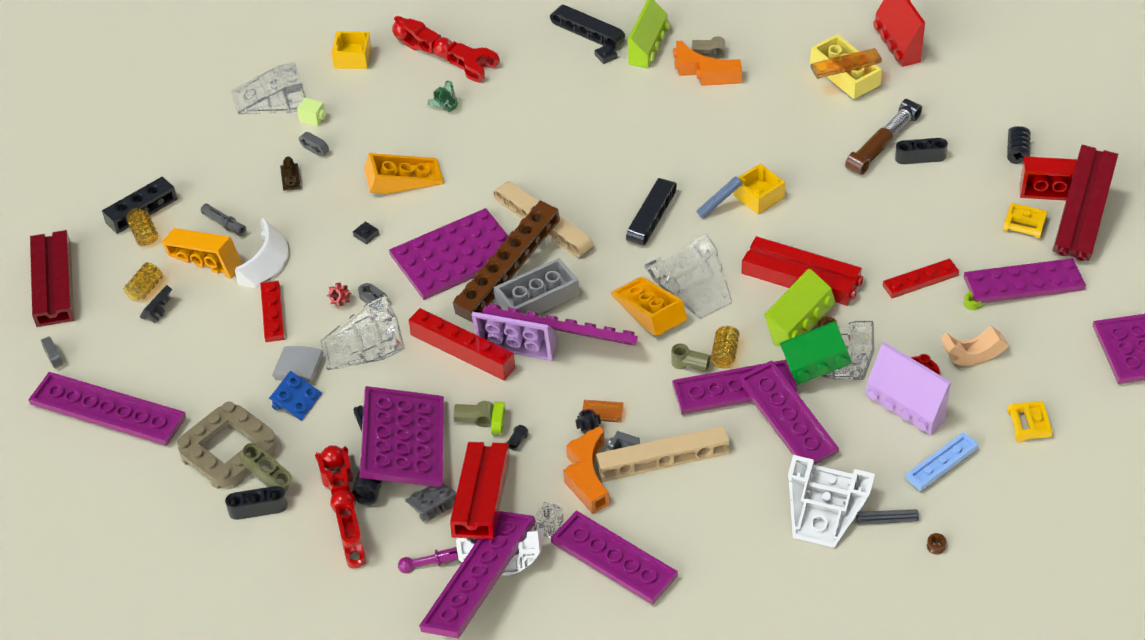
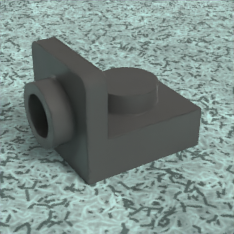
M617 431L614 438H610L607 448L610 451L640 444V438Z

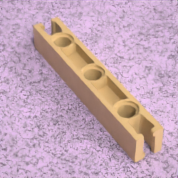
M724 426L596 453V460L598 462L596 466L601 482L729 454L727 446L729 445V438Z

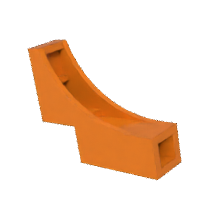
M676 41V48H673V58H676L674 59L675 69H678L679 76L696 75L697 79H700L701 86L742 83L740 59L724 60L706 57L691 50L683 41Z
M600 426L589 430L583 436L570 441L566 445L567 458L572 464L563 470L564 483L592 514L609 505V492L599 481L593 467L596 453L605 444L604 431Z

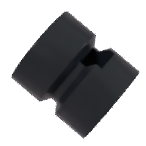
M359 469L352 493L358 503L371 505L377 501L383 480L359 478Z

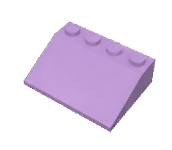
M472 312L476 335L517 355L553 360L558 345L557 331L550 326Z
M884 342L867 381L866 396L881 404L887 410L894 412L903 420L915 425L921 431L932 435L945 422L951 382Z

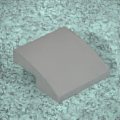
M286 346L283 348L272 376L275 380H283L292 371L306 382H310L314 378L324 352L321 349L312 347Z

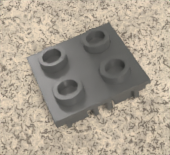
M442 483V487L428 486L421 491L413 493L411 497L405 499V502L421 513L419 517L422 522L425 520L428 522L436 517V515H440L439 509L444 513L454 506L457 492Z

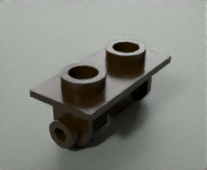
M287 156L283 160V165H280L283 191L301 188L298 163H294L293 159Z

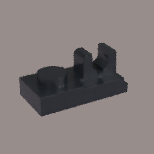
M166 285L144 308L139 317L145 320L148 318L153 323H157L159 318L155 313H158L160 316L164 315L165 310L160 305L165 306L171 299L169 294L172 288Z

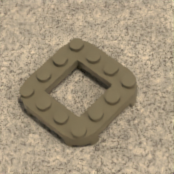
M230 401L216 408L177 440L182 462L185 465L190 464L208 478L212 486L219 489V486L233 485L234 488L241 484L240 478L249 472L240 461L242 450L226 463H223L202 447L224 428L232 429L234 427L250 439L251 443L260 446L272 458L275 456L277 445L275 434L270 427L243 407ZM246 453L250 458L255 457L252 453Z

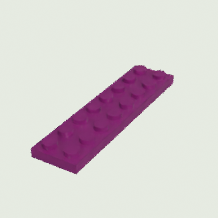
M489 304V307L484 306L483 314L544 324L556 331L632 346L637 344L638 336H635L633 331L623 330V333L615 332L616 328L604 326V329L596 328V324L585 322L584 325H579L576 320L565 319V322L558 321L556 316L546 315V318L539 317V313L527 311V314L520 313L519 309L508 307L507 311L502 310V307L496 304Z
M48 372L28 399L30 405L165 446L169 444L186 418L184 411L52 372Z
M499 511L494 539L477 540L420 623L421 632L458 639L461 637L519 549L518 544L525 540L527 532L531 531L535 525L536 520L534 516Z

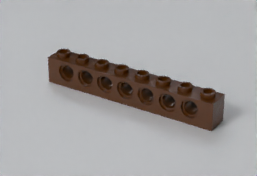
M541 200L536 206L531 208L530 213L520 221L518 227L509 234V237L498 247L495 254L489 257L483 268L477 271L476 276L471 282L466 284L465 289L460 295L455 297L453 307L456 315L473 323L472 312L483 313L484 306L488 307L495 298L494 287L509 281L560 221L558 208Z

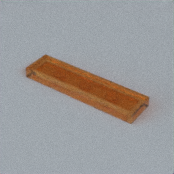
M872 48L811 63V70L816 78L819 79L882 63V58L877 50Z

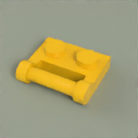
M1011 203L1004 222L1003 231H1016L1034 235V238L1040 239L1047 211ZM1011 221H1012V222H1016V223L1025 224V225L1034 226V227H1036V228H1032V227H1028V226H1023V225H1019V224H1014V223H1011Z
M1043 401L1013 403L1007 406V412L1011 416L1014 425V436L1017 442H1024L1027 439L1052 437L1053 431ZM1024 412L1028 426L1026 430H1023L1019 413Z

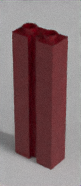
M1081 145L1052 249L1053 252L1060 256L1068 255L1075 257L1079 261L1090 260L1118 153L1106 150L1102 152L1096 150L1095 147Z
M67 230L52 232V236L47 237L45 234L30 236L32 316L36 327L74 321L71 242Z

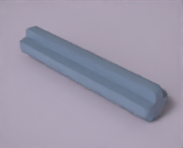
M737 176L732 178L697 209L698 215L701 218H705L742 185V181Z

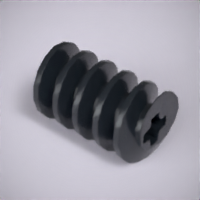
M1015 126L1008 129L1007 159L1013 164L1022 163L1024 156L1030 157L1031 132L1026 127Z

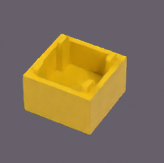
M336 31L331 52L334 68L367 69L372 48L370 32Z
M760 163L738 177L742 181V185L733 192L734 197L756 214H760L785 198V181Z

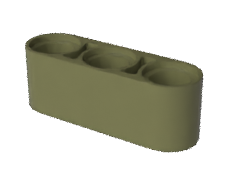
M246 444L240 456L243 466L268 487L280 486L286 492L292 480L289 471L257 444ZM246 453H252L255 457L250 458ZM267 466L270 468V471H265L261 467ZM277 479L284 480L286 484L278 483Z

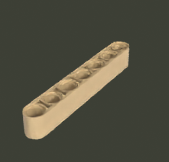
M507 181L493 191L495 199L521 219L525 218L530 213L531 208L539 202L510 181ZM559 216L560 221L547 235L552 241L578 258L593 248L592 239L561 216Z

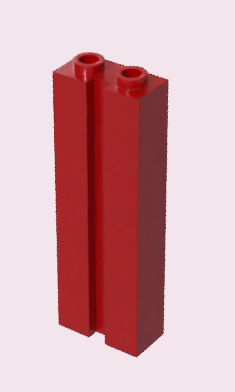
M755 236L751 243L750 250L746 252L742 259L741 274L786 288H790L807 269H811L831 287L835 302L845 306L849 305L851 299H855L857 287H861L864 276H861V267Z
M468 442L450 519L451 538L494 539L509 463L508 443L492 442V446H485L484 442Z

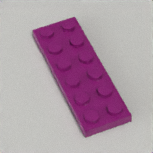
M1073 258L964 272V280L973 295V300L975 302L981 301V303L1083 291L1086 287Z
M775 361L774 364L797 392L798 388L787 361ZM763 364L672 380L681 415L753 402L738 382V377Z
M772 360L738 377L740 385L793 455L813 459L814 465L839 452V447Z
M577 510L551 537V543L652 605L678 577L677 570Z

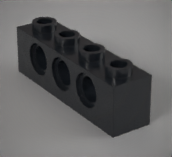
M162 176L103 209L102 213L105 223L118 234L176 201L175 188Z

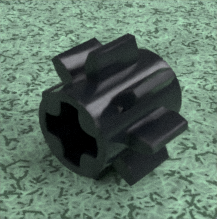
M591 409L581 411L579 416H577L578 419L575 420L577 429L581 428L584 434L589 430L599 427V424H601L600 415H596Z

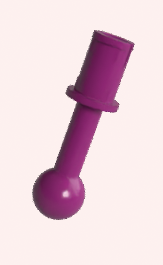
M454 547L441 551L436 549L434 555L417 559L403 557L398 562V569L402 573H410L415 567L437 563L438 566H441L442 563L459 560L457 548Z

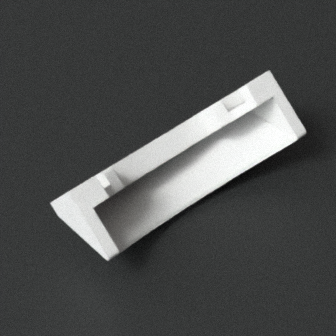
M264 218L260 221L262 227L260 236L265 241L259 252L252 259L236 267L235 274L238 285L257 288L263 281L267 279L273 280L277 277L288 261L289 249L285 237Z
M544 528L527 532V538L518 544L519 549L501 576L516 574L534 562L541 553ZM456 538L458 559L461 562L464 561L476 543L471 538Z

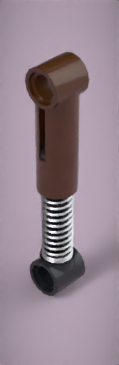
M904 99L899 106L898 113L883 128H880L857 152L849 154L845 167L860 175L865 174L869 164L892 142L893 137L907 122L911 120L916 121L920 117L923 109L922 105L909 99Z

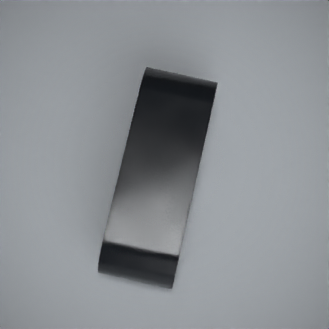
M944 138L899 141L896 144L895 161L899 164L943 161L946 159L948 142Z
M280 486L234 492L225 498L229 517L234 520L281 513L288 506L285 491Z

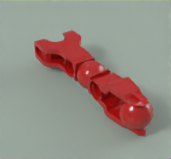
M401 16L394 17L395 22L392 26V32L398 40L414 51L419 49L424 52H430V54L434 53L439 58H446V61L463 69L465 76L472 81L479 83L485 78L483 67L495 68L500 63L498 54L488 48H471L455 41L452 43L450 39L441 37L440 34L427 28L423 22L411 18L406 19Z
M329 445L321 453L316 452L315 458L319 466L322 484L324 487H329L331 491L330 506L337 516L347 565L350 568H358L366 563V558L354 509L356 498L349 488V482L353 480L349 450L346 446L341 448ZM341 468V473L336 472L332 475L330 470L336 471ZM358 552L360 557L357 560H352L350 555Z

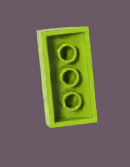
M654 0L646 1L628 37V65L648 68L650 63L654 61L655 52L659 51L660 42L665 37V31L669 30L670 21H668V14Z
M807 269L764 314L774 345L780 346L781 342L810 331L836 303L831 287L811 269Z

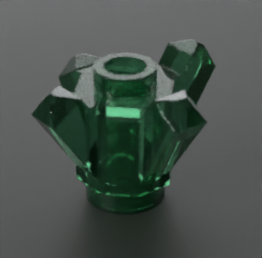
M448 80L444 83L445 86L443 88L439 87L433 92L434 99H429L428 105L440 107L451 112L458 106L459 102L455 97L453 82Z

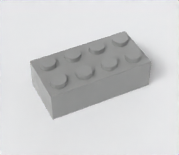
M557 258L495 286V303L500 305L502 310L508 311V307L519 309L520 313L523 314L531 311L540 315L580 296L579 280L564 262Z

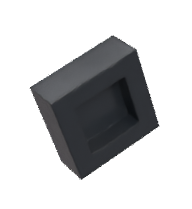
M609 44L594 50L595 56L603 64L618 58V53Z
M366 221L353 231V237L366 245L379 235V230Z

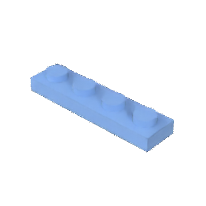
M963 432L908 472L906 480L921 492L976 451L979 444Z

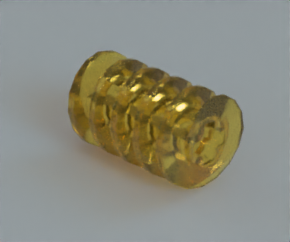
M138 208L129 211L126 219L137 244L146 246L154 243L159 235L149 213Z
M146 262L124 286V292L133 301L145 299L147 294H150L151 289L155 288V284H158L159 279H162L164 275L157 266Z
M722 326L715 332L710 359L711 363L718 368H729L735 361L740 336L739 330L735 327Z

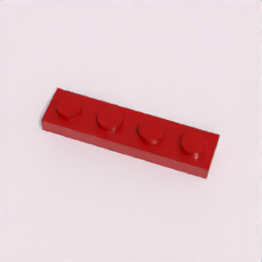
M949 258L884 280L883 287L892 299L959 276V270Z
M279 280L260 283L265 342L285 340Z

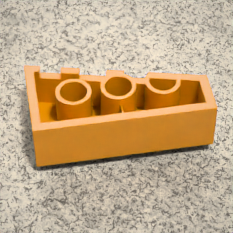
M173 228L162 241L168 256L187 263L192 261L200 268L204 266L209 267L212 272L216 274L219 272L225 273V277L230 279L235 275L236 267L243 264L230 236Z

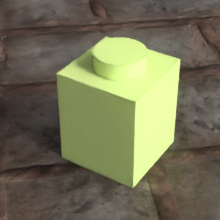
M304 98L297 108L300 122L318 126L325 119L326 110L324 109L323 102Z

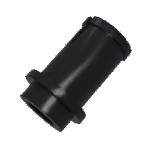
M523 425L514 427L513 434L506 442L509 449L516 451L523 439L528 437V429Z

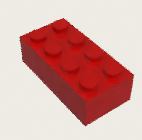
M1024 156L1020 177V198L1066 201L1077 159Z

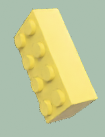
M838 34L811 47L810 64L853 99L881 85L882 69Z

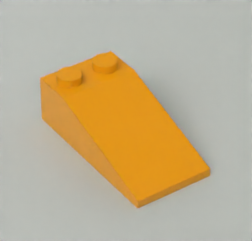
M369 153L364 167L370 193L389 194L441 185L444 182L437 158Z
M642 276L611 292V295L645 330L655 336L661 335L687 320L682 299Z

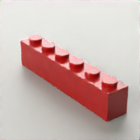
M419 308L408 320L411 336L503 381L515 370L513 352L426 310Z

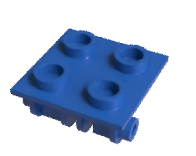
M290 371L269 399L272 400V408L274 410L283 408L302 421L322 392Z

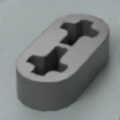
M305 132L299 137L300 144L318 156H323L329 151L327 143L310 132Z
M364 283L359 286V298L377 311L388 307V297L383 291L370 283Z
M48 336L41 339L44 351L53 368L62 365L61 357L51 337Z

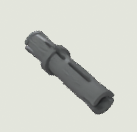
M208 203L201 207L202 214L223 225L224 229L231 230L238 236L245 234L246 226L237 222L234 217L225 215Z

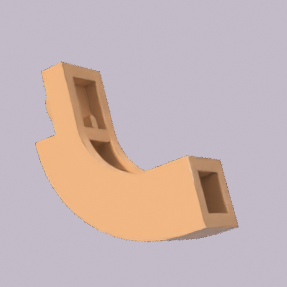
M992 326L979 336L966 341L958 340L948 333L941 337L945 344L943 348L953 363L961 366H972L986 362L1010 346L1002 333Z

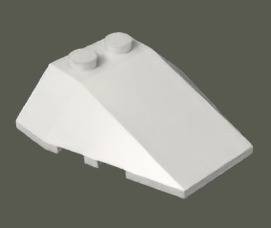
M793 455L788 473L793 539L835 548L870 496L875 474L854 469L853 474L814 465L813 459Z

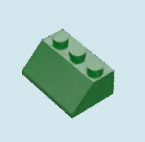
M836 321L780 343L796 385L852 364Z

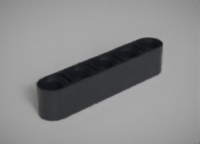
M563 4L550 14V20L556 26L602 46L609 44L615 49L626 37L620 28Z
M662 178L657 179L629 226L626 241L642 246L646 245L675 195L676 182Z

